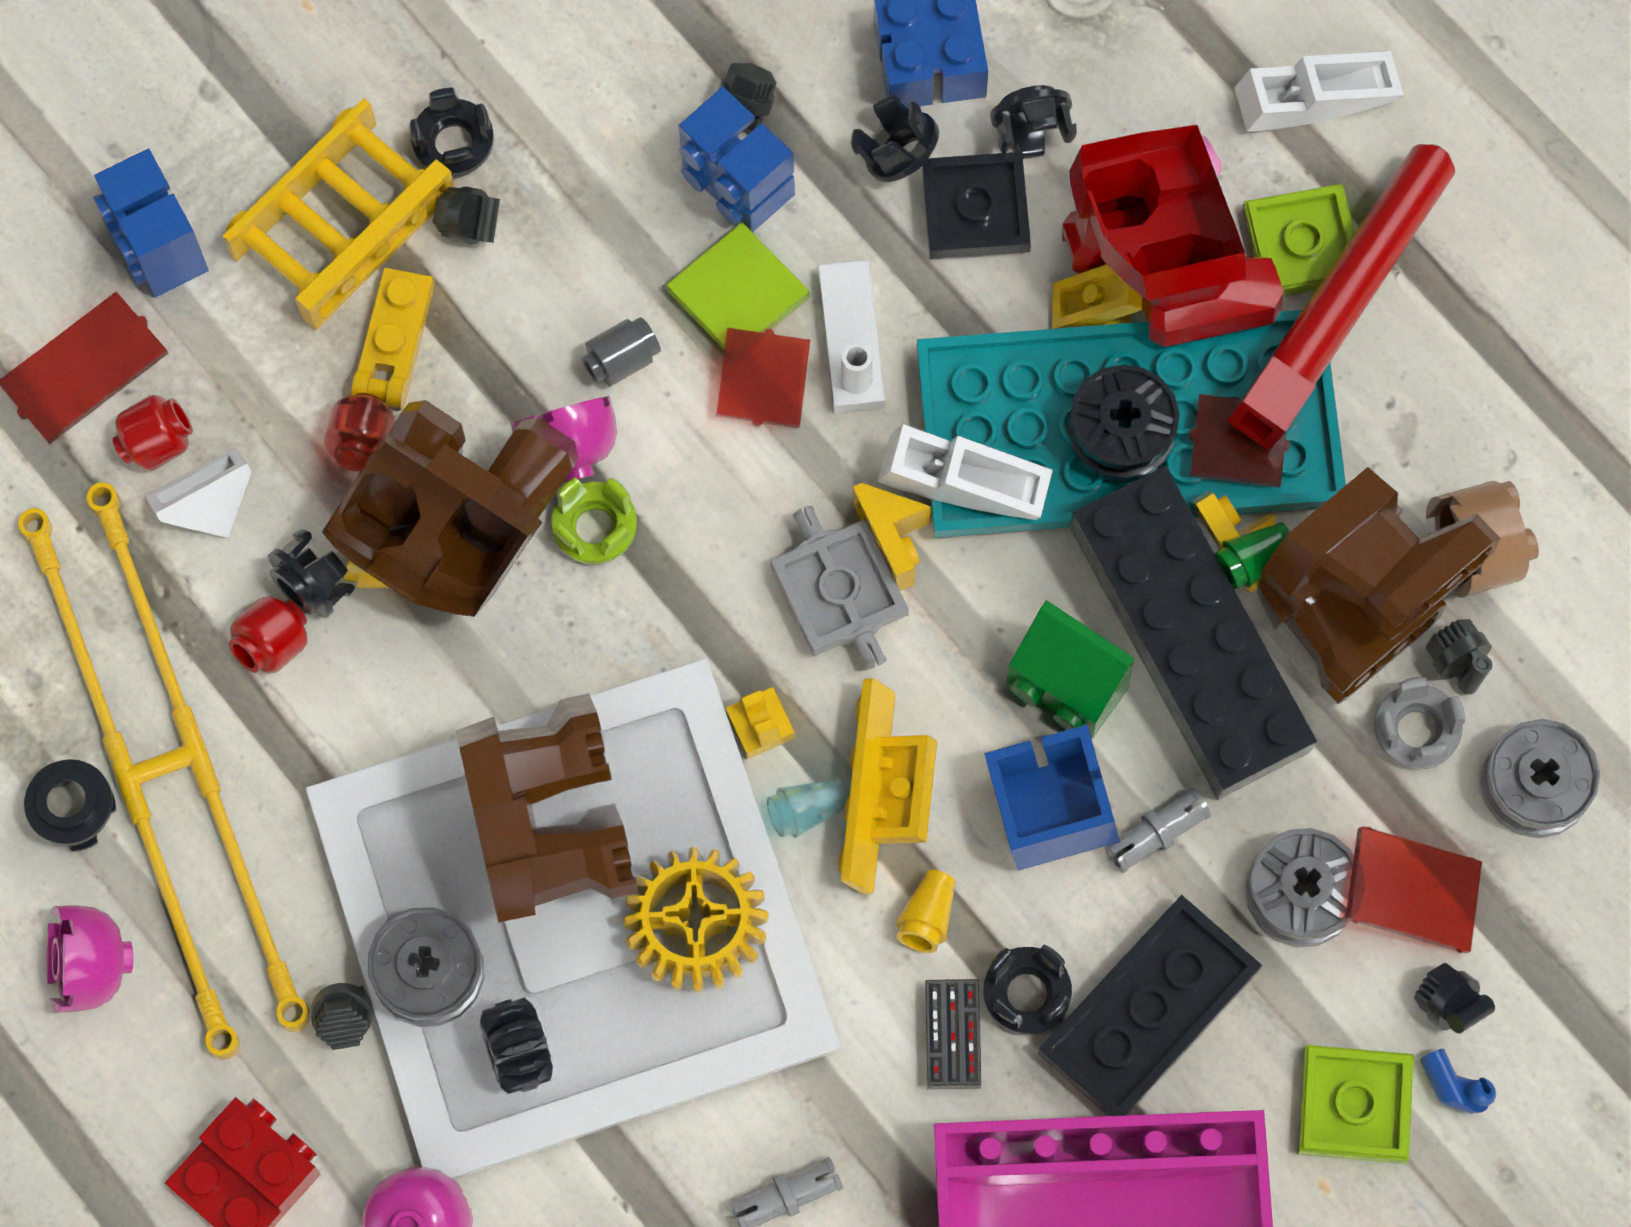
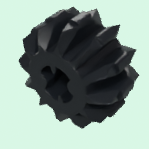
M525 997L514 1001L508 999L496 1003L495 1007L483 1010L480 1019L482 1037L492 1070H494L497 1083L500 1084L501 1089L507 1094L518 1091L523 1093L536 1089L538 1085L550 1081L553 1072L551 1054L541 1022L532 1003Z

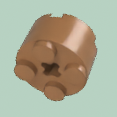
M1497 481L1485 482L1433 497L1428 502L1426 519L1435 517L1436 531L1478 514L1501 538L1495 552L1485 563L1458 585L1460 590L1456 593V596L1460 598L1522 581L1527 575L1529 561L1538 558L1539 547L1536 536L1531 529H1525L1519 511V494L1515 485L1510 481L1503 483Z

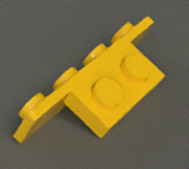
M875 678L863 680L862 693L856 702L858 728L856 745L852 748L850 754L852 770L850 796L846 799L844 806V816L847 823L845 843L838 858L841 881L861 894L874 893L879 844L927 843L937 751V740L929 735L891 736L896 698L895 692Z

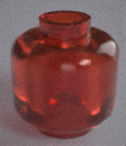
M358 393L339 399L331 408L324 438V446L328 454L334 458L340 467L360 472L383 437L389 433L396 419L393 411L384 402L380 401L378 397L369 393Z

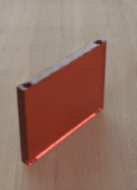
M1359 827L1357 829L1345 919L1355 924H1364L1451 949L1458 953H1469L1472 947L1482 861L1476 860L1474 857H1466L1381 832L1371 827Z

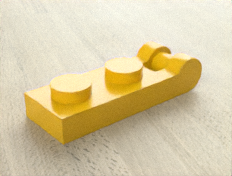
M384 268L359 367L352 382V400L368 403L370 398L386 401L387 407L404 408L435 288L433 276ZM377 370L393 373L390 381L376 379Z

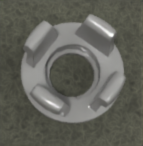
M1425 677L1406 679L1398 684L1399 688L1391 692L1381 703L1375 718L1376 738L1384 753L1397 764L1411 769L1433 768L1444 763L1456 751L1462 737L1463 723H1465L1464 707L1458 696L1449 697L1441 690L1427 685ZM1411 712L1426 714L1433 720L1436 726L1435 739L1430 745L1421 748L1407 745L1398 734L1399 721Z

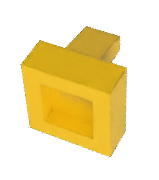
M774 687L762 692L761 690L741 698L739 702L725 707L726 715L747 759L795 739V732Z

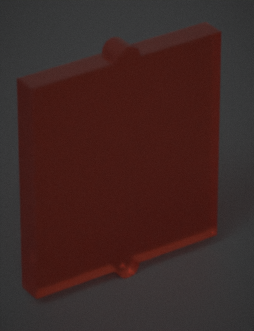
M727 328L716 417L751 421L755 427H760L765 423L799 428L810 340L775 335L772 329H766L764 333Z
M1199 394L1196 426L1189 434V439L1194 442L1190 477L1280 488L1284 453L1288 452L1290 448V442L1286 440V432L1268 451L1227 422V419L1241 399Z

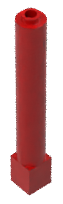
M1418 144L1412 147L1272 357L1256 376L1227 419L1228 423L1268 451L1287 431L1315 389L1316 382L1454 177L1455 166L1446 150L1434 144Z

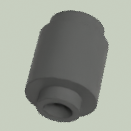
M639 317L632 322L629 319H625L585 342L587 354L583 355L581 359L587 372L596 383L603 380L609 387H612L653 363L652 357L660 353L661 348L648 323L642 317Z

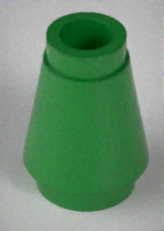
M1283 522L1226 540L1222 543L1223 548L1214 553L1233 589H1237L1242 585L1250 588L1260 579L1264 566L1290 532Z

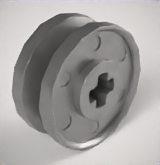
M1538 719L1521 722L1502 735L1484 763L1481 787L1485 804L1499 823L1516 834L1543 838L1559 835L1579 821L1597 795L1600 770L1596 754L1582 734L1565 723ZM1543 772L1549 777V780L1538 786L1531 778L1533 775L1536 776Z
M1313 828L1292 829L1272 838L1257 855L1246 884L1248 909L1258 927L1275 941L1296 948L1319 946L1337 937L1356 913L1363 892L1361 867L1351 849L1334 835ZM1298 880L1301 884L1309 880L1314 885V889L1310 894L1311 897L1307 891L1302 896L1294 891Z
M435 907L411 908L391 917L376 933L368 952V977L382 1005L398 1020L418 1027L442 1026L461 1017L477 1000L484 982V958L471 929L455 914ZM424 957H432L438 967L437 971L429 969V977L421 978L415 964L424 965Z

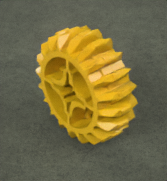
M690 847L688 851L689 861L680 863L676 851H671L668 853L669 868L664 870L660 863L652 861L649 864V870L654 878L653 881L642 876L636 877L638 891L643 895L632 894L626 896V906L637 913L624 916L623 925L625 929L636 931L626 938L628 948L633 950L644 948L636 957L640 968L647 967L657 961L652 971V978L655 981L660 982L670 971L673 972L671 980L673 989L680 990L684 984L685 977L692 978L694 992L699 993L703 991V977L712 976L714 986L719 989L724 987L722 971L725 969L737 979L743 975V969L737 960L738 958L749 963L756 962L758 959L757 952L749 944L759 945L765 943L766 933L755 926L767 923L769 917L767 910L755 908L765 901V895L763 890H749L755 882L754 874L749 871L735 878L739 869V860L732 857L723 867H720V853L718 850L712 849L708 854L707 861L704 862L700 861L698 848ZM703 882L723 889L733 898L739 909H727L726 904H717L709 901L703 893ZM686 883L685 895L676 905L663 906L662 912H654L657 904L665 894L673 888ZM694 898H697L699 911H702L703 914L701 928H698L697 942L694 941L693 928L689 927L688 921L691 918V911H694ZM729 927H738L736 934L724 948L712 955L706 956V945L711 937L719 933H727ZM652 930H665L666 935H676L683 938L688 944L689 957L677 955L666 949L657 940Z

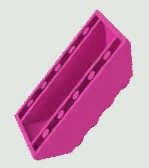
M1264 1110L934 1123L939 1227H1273Z

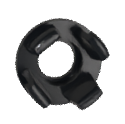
M1036 85L1021 88L1006 95L990 112L991 124L998 130L1000 136L998 140L1000 151L1002 153L1008 152L1014 139L1018 149L1017 152H1022L1023 159L1044 156V130L1057 129V126L1063 141L1071 143L1077 135L1076 123L1072 124L1070 109L1072 108V100L1070 94L1064 90L1055 89L1052 86Z
M453 87L441 88L430 92L429 106L416 119L410 120L411 142L416 158L426 169L437 159L451 171L452 177L473 172L488 159L494 144L493 127L484 104L476 105L470 101L459 99ZM457 126L469 132L472 138L470 148L466 146L444 151L443 154L438 152L436 139L442 130Z
M895 95L878 101L873 105V109L884 129L875 139L871 138L861 129H854L851 136V146L856 155L860 154L865 160L868 171L875 179L881 182H893L911 175L927 162L937 145L939 127L929 114L921 112V107L916 102L909 103L907 108ZM918 141L911 152L903 148L910 142Z
M301 529L292 535L294 539L281 550L275 548L268 554L269 562L273 567L270 571V576L286 598L297 604L305 614L311 615L314 612L322 618H328L334 612L333 606L343 596H350L355 586L344 582L336 585L340 578L344 577L348 569L333 551L324 554L320 558L310 548L302 551L312 539V534L307 530Z
M67 759L47 765L33 777L25 793L24 811L30 826L42 839L52 844L69 846L72 852H78L98 844L97 834L105 827L111 813L116 812V802L107 779L96 767L84 761ZM72 782L78 783L85 791L86 799L79 813L72 817L62 818L50 812L47 806L49 792L53 788Z
M1045 944L1041 948L1018 947L1011 950L1004 948L997 954L985 976L983 996L989 1014L1000 1026L1016 1034L1035 1035L1050 1030L1063 1019L1070 1006L1072 984L1064 966L1065 960L1061 955ZM1033 975L1043 982L1047 991V997L1042 1007L1033 1012H1021L1012 1006L1009 1002L1007 991L1011 981L1016 977Z

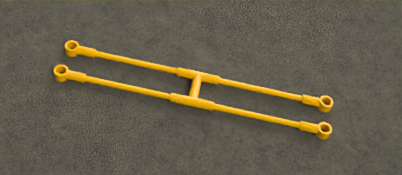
M96 483L87 492V503L93 514L99 517L108 539L109 547L114 549L172 703L174 709L172 717L183 746L133 765L123 735L117 732L59 574L61 565L50 537L53 530L52 523L44 511L38 508H30L19 516L18 528L24 538L31 543L41 573L47 576L105 737H103L102 742L131 822L138 827L198 992L195 999L207 1029L205 1037L206 1047L217 1059L226 1060L235 1056L239 1051L240 1039L234 1029L228 1025L216 991L210 989L149 820L152 818L141 784L191 766L201 796L207 798L268 963L266 972L278 1002L276 1009L277 1019L287 1031L297 1032L306 1028L310 1022L311 1014L305 1001L299 998L286 962L280 960L220 798L221 787L214 772L210 756L192 708L186 705L130 555L127 546L129 538L118 511L121 504L120 498L114 487L109 483ZM103 494L112 496L111 501L107 505H95L96 499ZM34 520L43 521V526L40 530L36 532L27 531L30 522ZM292 1006L301 1007L303 1013L299 1020L295 1022L285 1020L284 1015L288 1008ZM220 1034H229L232 1038L229 1047L224 1050L215 1049L214 1040Z

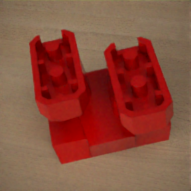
M1197 124L1141 132L1081 146L1069 170L1070 186L1076 211L1070 212L1062 223V241L1067 242L1072 256L1071 267L1074 272L1080 274L1107 264L1134 291L1142 296L1141 311H1144L1149 325V339L1163 347L1274 323L1282 310L1284 294L1272 258L1245 256V250Z

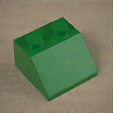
M1046 600L1039 609L1008 665L1006 681L1011 684L1010 690L1023 702L1031 706H1036L1037 703H1040L1055 714L1053 716L1054 720L1065 730L1088 725L1090 736L1093 739L1128 691L1135 658Z

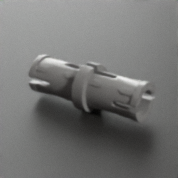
M1191 788L1186 794L1159 812L1155 813L1153 810H1150L1141 817L1142 823L1119 836L1120 843L1105 846L1110 860L1126 849H1130V851L1117 858V862L1114 863L1115 867L1121 873H1125L1130 867L1160 848L1162 851H1166L1174 845V838L1204 819L1210 818L1211 813L1206 802H1203L1188 813L1185 812L1196 805L1202 796L1194 788Z
M830 1157L786 1178L783 1173L773 1177V1184L739 1199L729 1201L735 1216L757 1208L756 1211L738 1218L739 1226L757 1227L785 1213H788L789 1217L800 1213V1206L837 1190H842L843 1186L838 1174L816 1182V1180L835 1172V1166Z

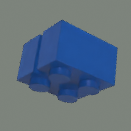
M874 0V28L880 62H882V76L886 97L895 95L907 108L911 102H916L919 106L933 105L934 73H942V103L987 97L988 66L976 0Z
M722 86L678 125L679 151L683 167L681 172L695 190L702 192L705 189L717 200L716 206L730 223L737 225L739 222H743L754 232L795 196V181L792 175L794 173V154L762 123L743 140H740L737 136L755 121V118L750 111Z
M149 148L94 174L101 193L93 196V199L114 243L118 244L124 256V261L137 286L147 282L156 298L209 271L195 233L174 193L168 194L167 191L170 190V186Z
M1088 725L1041 737L1049 765L1040 768L1031 740L984 753L1010 850L1018 871L1120 843Z

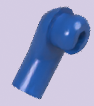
M1445 1049L1436 1050L1420 1059L1436 1097L1443 1105L1469 1114L1484 1112L1494 1102L1496 1090L1492 1082L1484 1077H1481L1479 1080H1472L1456 1075Z

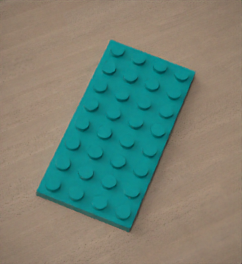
M1303 310L1281 311L1274 323L1270 325L1167 347L1150 341L1148 322L917 339L916 347L924 432L949 441L960 436L1052 470L1041 518L1038 520L984 512L931 499L934 538L1069 528L1074 511L1134 482L1121 483L1104 480L1086 470L1072 453L1067 433L1073 398L1084 380L1102 368L1123 364L1145 368L1162 378L1176 397L1180 413L1173 451L1163 466L1166 465L1194 518L1200 517L1190 501L1207 490L1213 492L1217 499L1226 495L1238 515L1318 509L1346 485L1331 362L1316 382L1315 389L1287 431L1268 451L1228 423L1227 419ZM1120 419L1119 427L1128 428V421Z

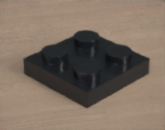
M1022 152L937 157L927 160L922 166L929 259L1030 252L1031 240Z

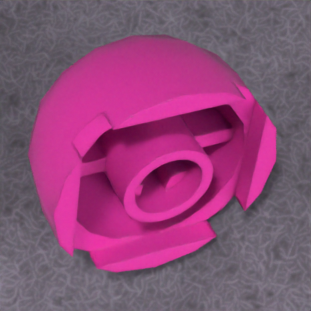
M610 396L551 410L537 417L534 415L521 419L540 418L575 441L579 459L564 480V483L574 477L581 479L594 475L592 465L607 458L615 445L617 426ZM521 420L510 423L512 432H514Z
M80 905L52 907L51 913L60 920L59 923H48L46 944L47 983L54 984L58 981L60 997L50 998L51 1006L55 1013L80 1012L98 1008L109 1002L119 991L122 975L132 973L134 962L132 942L122 941L117 923L107 913L95 907Z
M416 1166L396 1171L375 1186L365 1202L361 1227H472L473 1216L471 1208L469 1209L468 1201L462 1193L464 1191L457 1181L440 1170Z

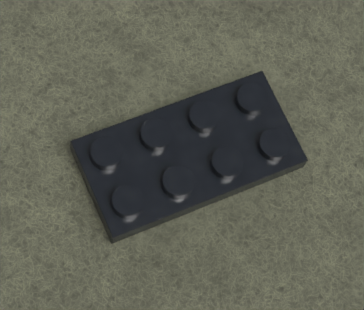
M1181 894L1038 1049V1054L1107 1116L1129 1115L1258 974L1263 965Z

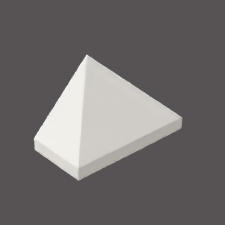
M234 447L146 495L145 498L160 522L229 538L251 475V470L239 451Z

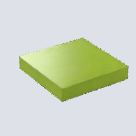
M1343 184L1253 199L1243 203L1242 209L1254 256L1272 258L1282 284L1283 296L1317 290L1355 233Z
M743 222L667 284V292L734 361L810 298V291Z
M1306 1044L1303 1053L1298 1155L1407 1164L1410 1147L1414 1054Z

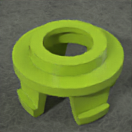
M574 477L559 489L556 494L559 500L552 514V531L557 545L568 557L584 564H603L618 558L629 548L636 534L637 517L630 500L631 497L621 483L614 478H610L606 483L587 482L582 484ZM587 511H604L610 515L614 522L613 532L600 543L592 544L585 542L577 534V521Z

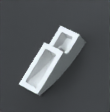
M1391 51L1302 56L1295 66L1250 68L1234 87L1247 132L1288 128L1340 118L1398 101L1404 96Z
M902 424L889 436L877 482L948 504L1000 515L1038 520L1041 518L1052 470L960 436L949 441Z

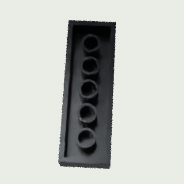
M1166 465L1074 511L1069 528L1217 800L1309 754L1318 741Z

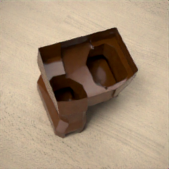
M427 400L409 402L352 483L322 530V533L349 561L412 603L456 615L475 617L491 600L542 524V521L538 518L579 459L575 441L540 418L521 420L487 471L458 453L466 441L462 423ZM399 524L409 525L407 527L395 530H391L390 528H388L392 526H399Z
M1369 467L1286 535L1264 566L1257 588V595L1274 629L1276 630L1284 623L1288 626L1317 663L1320 685L1337 704L1346 701L1441 618L1447 605L1442 599L1485 563L1495 552L1501 539L1478 514L1419 539L1399 518L1403 509L1397 506L1398 492Z
M589 693L560 699L546 726L498 731L495 717H491L456 730L498 923L536 915L535 906L590 888L611 899L638 893L636 878L633 877L631 871L632 863L624 825L615 803L589 809L578 824L537 828L534 819L532 804L570 789L612 780L609 763L606 762L604 756L605 747L602 734L599 732L602 730L598 713Z

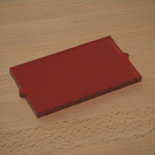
M116 291L0 379V387L18 407L17 414L20 419H28L50 445L169 353L149 330L146 317H138Z

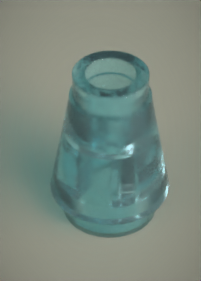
M839 778L830 781L825 780L777 788L775 795L767 797V809L773 827L780 837L791 834L797 838L839 813L840 810H843L848 794Z

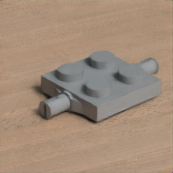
M805 506L804 514L802 509L797 510L793 514V518L796 520L805 540L795 550L770 560L772 571L813 656L843 644L855 643L867 669L875 668V661L880 666L887 658L884 656L874 634L881 627L908 616L909 608L865 519L841 530L823 531L813 506Z

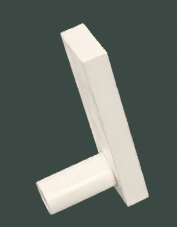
M869 260L818 265L834 413L885 408V395Z

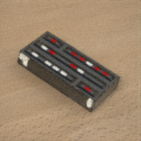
M979 979L925 980L927 1090L981 1089Z

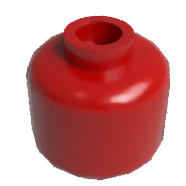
M149 395L118 414L115 421L118 435L112 438V442L116 452L126 464L134 461L142 469L153 471L182 455L187 450L189 445L188 436L192 434L193 429L188 416L175 399L170 398L166 400L162 396Z
M273 596L259 598L233 621L230 627L232 638L229 642L230 650L236 660L248 671L253 673L258 671L267 674L276 673L306 647L308 642L307 632L304 627L307 624L306 616L293 601L286 600L283 602Z

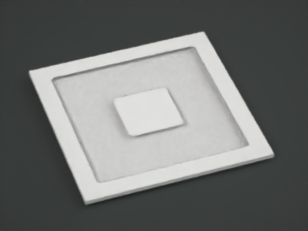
M707 658L591 695L590 697L597 710L602 731L599 732L602 734L605 747L604 756L606 762L609 763L612 780L564 791L532 804L536 827L539 828L578 824L589 809L615 803L624 825L632 863L631 871L635 878L642 876L653 881L654 878L649 870V864L652 861L660 863L664 870L669 868L668 853L671 851H676L680 863L689 861L688 851L690 847L698 848L700 861L704 862L707 861L708 854L712 849L718 850L720 853V867H723L732 857L739 860V869L735 878L742 873L751 871L755 876V882L749 890H763L765 895V901L755 908L767 910L769 921L755 927L760 928L766 933V941L764 944L759 945L749 944L758 955L755 963L746 962L741 958L737 959L743 969V975L740 978L733 977L727 969L722 971L724 987L719 989L714 986L712 976L702 978L704 985L702 992H694L692 978L685 977L682 988L675 990L671 985L673 972L669 971L660 982L652 978V971L657 961L647 967L640 968L636 957L644 948L637 950L629 949L626 938L636 931L624 928L623 917L631 913H637L626 906V896L611 899L590 888L535 906L536 915L498 923L457 739L306 787L422 1167L440 1170L452 1179H456L841 1050ZM556 707L498 725V731L546 726ZM703 882V893L709 901L717 904H726L727 909H739L736 902L727 892L718 886ZM686 883L673 888L665 894L657 904L654 912H662L663 906L676 905L685 895ZM694 898V911H691V918L688 921L689 927L693 928L694 941L697 942L698 928H701L703 914L702 911H699L697 898ZM435 907L455 914L471 929L484 958V982L477 1000L461 1017L442 1026L418 1027L398 1020L382 1005L368 977V952L376 933L391 917L411 908ZM729 927L728 932L715 934L711 937L706 945V956L712 955L724 948L732 940L738 927ZM652 930L657 940L666 949L677 955L689 957L688 944L683 938L676 935H666L665 930ZM424 957V965L416 963L414 966L421 978L429 977V969L434 971L438 969L432 957ZM525 997L536 1009L538 1019L541 1022L551 1054L553 1072L550 1081L538 1085L536 1089L523 1093L518 1091L507 1094L501 1089L500 1084L497 1083L494 1070H492L482 1037L480 1019L483 1010L495 1007L496 1003L508 999L514 1001Z

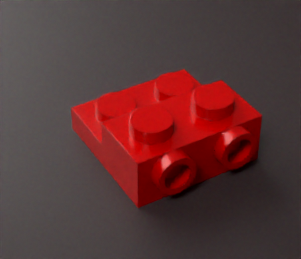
M235 1097L198 1137L201 1143L169 1177L165 1184L213 1227H275L321 1174L316 1166L311 1163L317 1155L316 1152L294 1133L287 1140L283 1139L271 1128L277 1119L254 1098L247 1105H244Z

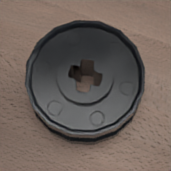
M1124 364L1102 368L1085 379L1074 395L1067 432L1072 453L1086 470L1101 479L1121 483L1136 481L1158 470L1164 465L1174 447L1180 417L1176 397L1162 378L1145 368ZM1119 420H1127L1128 428L1119 427Z

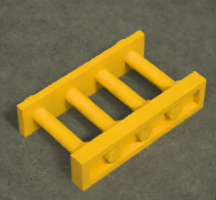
M365 98L353 109L349 107L343 110L334 120L331 130L248 211L243 210L237 213L227 225L226 232L222 235L229 255L236 262L252 248L299 289L298 296L295 298L302 319L315 330L434 214L436 198L440 197V194H443L448 187H454L451 171L437 159L426 170L423 168L417 170L371 131L377 126L371 103ZM356 145L405 185L404 191L391 204H381L337 166ZM321 179L369 219V226L356 239L344 237L301 200ZM286 214L334 254L333 261L320 274L318 272L313 274L266 235Z

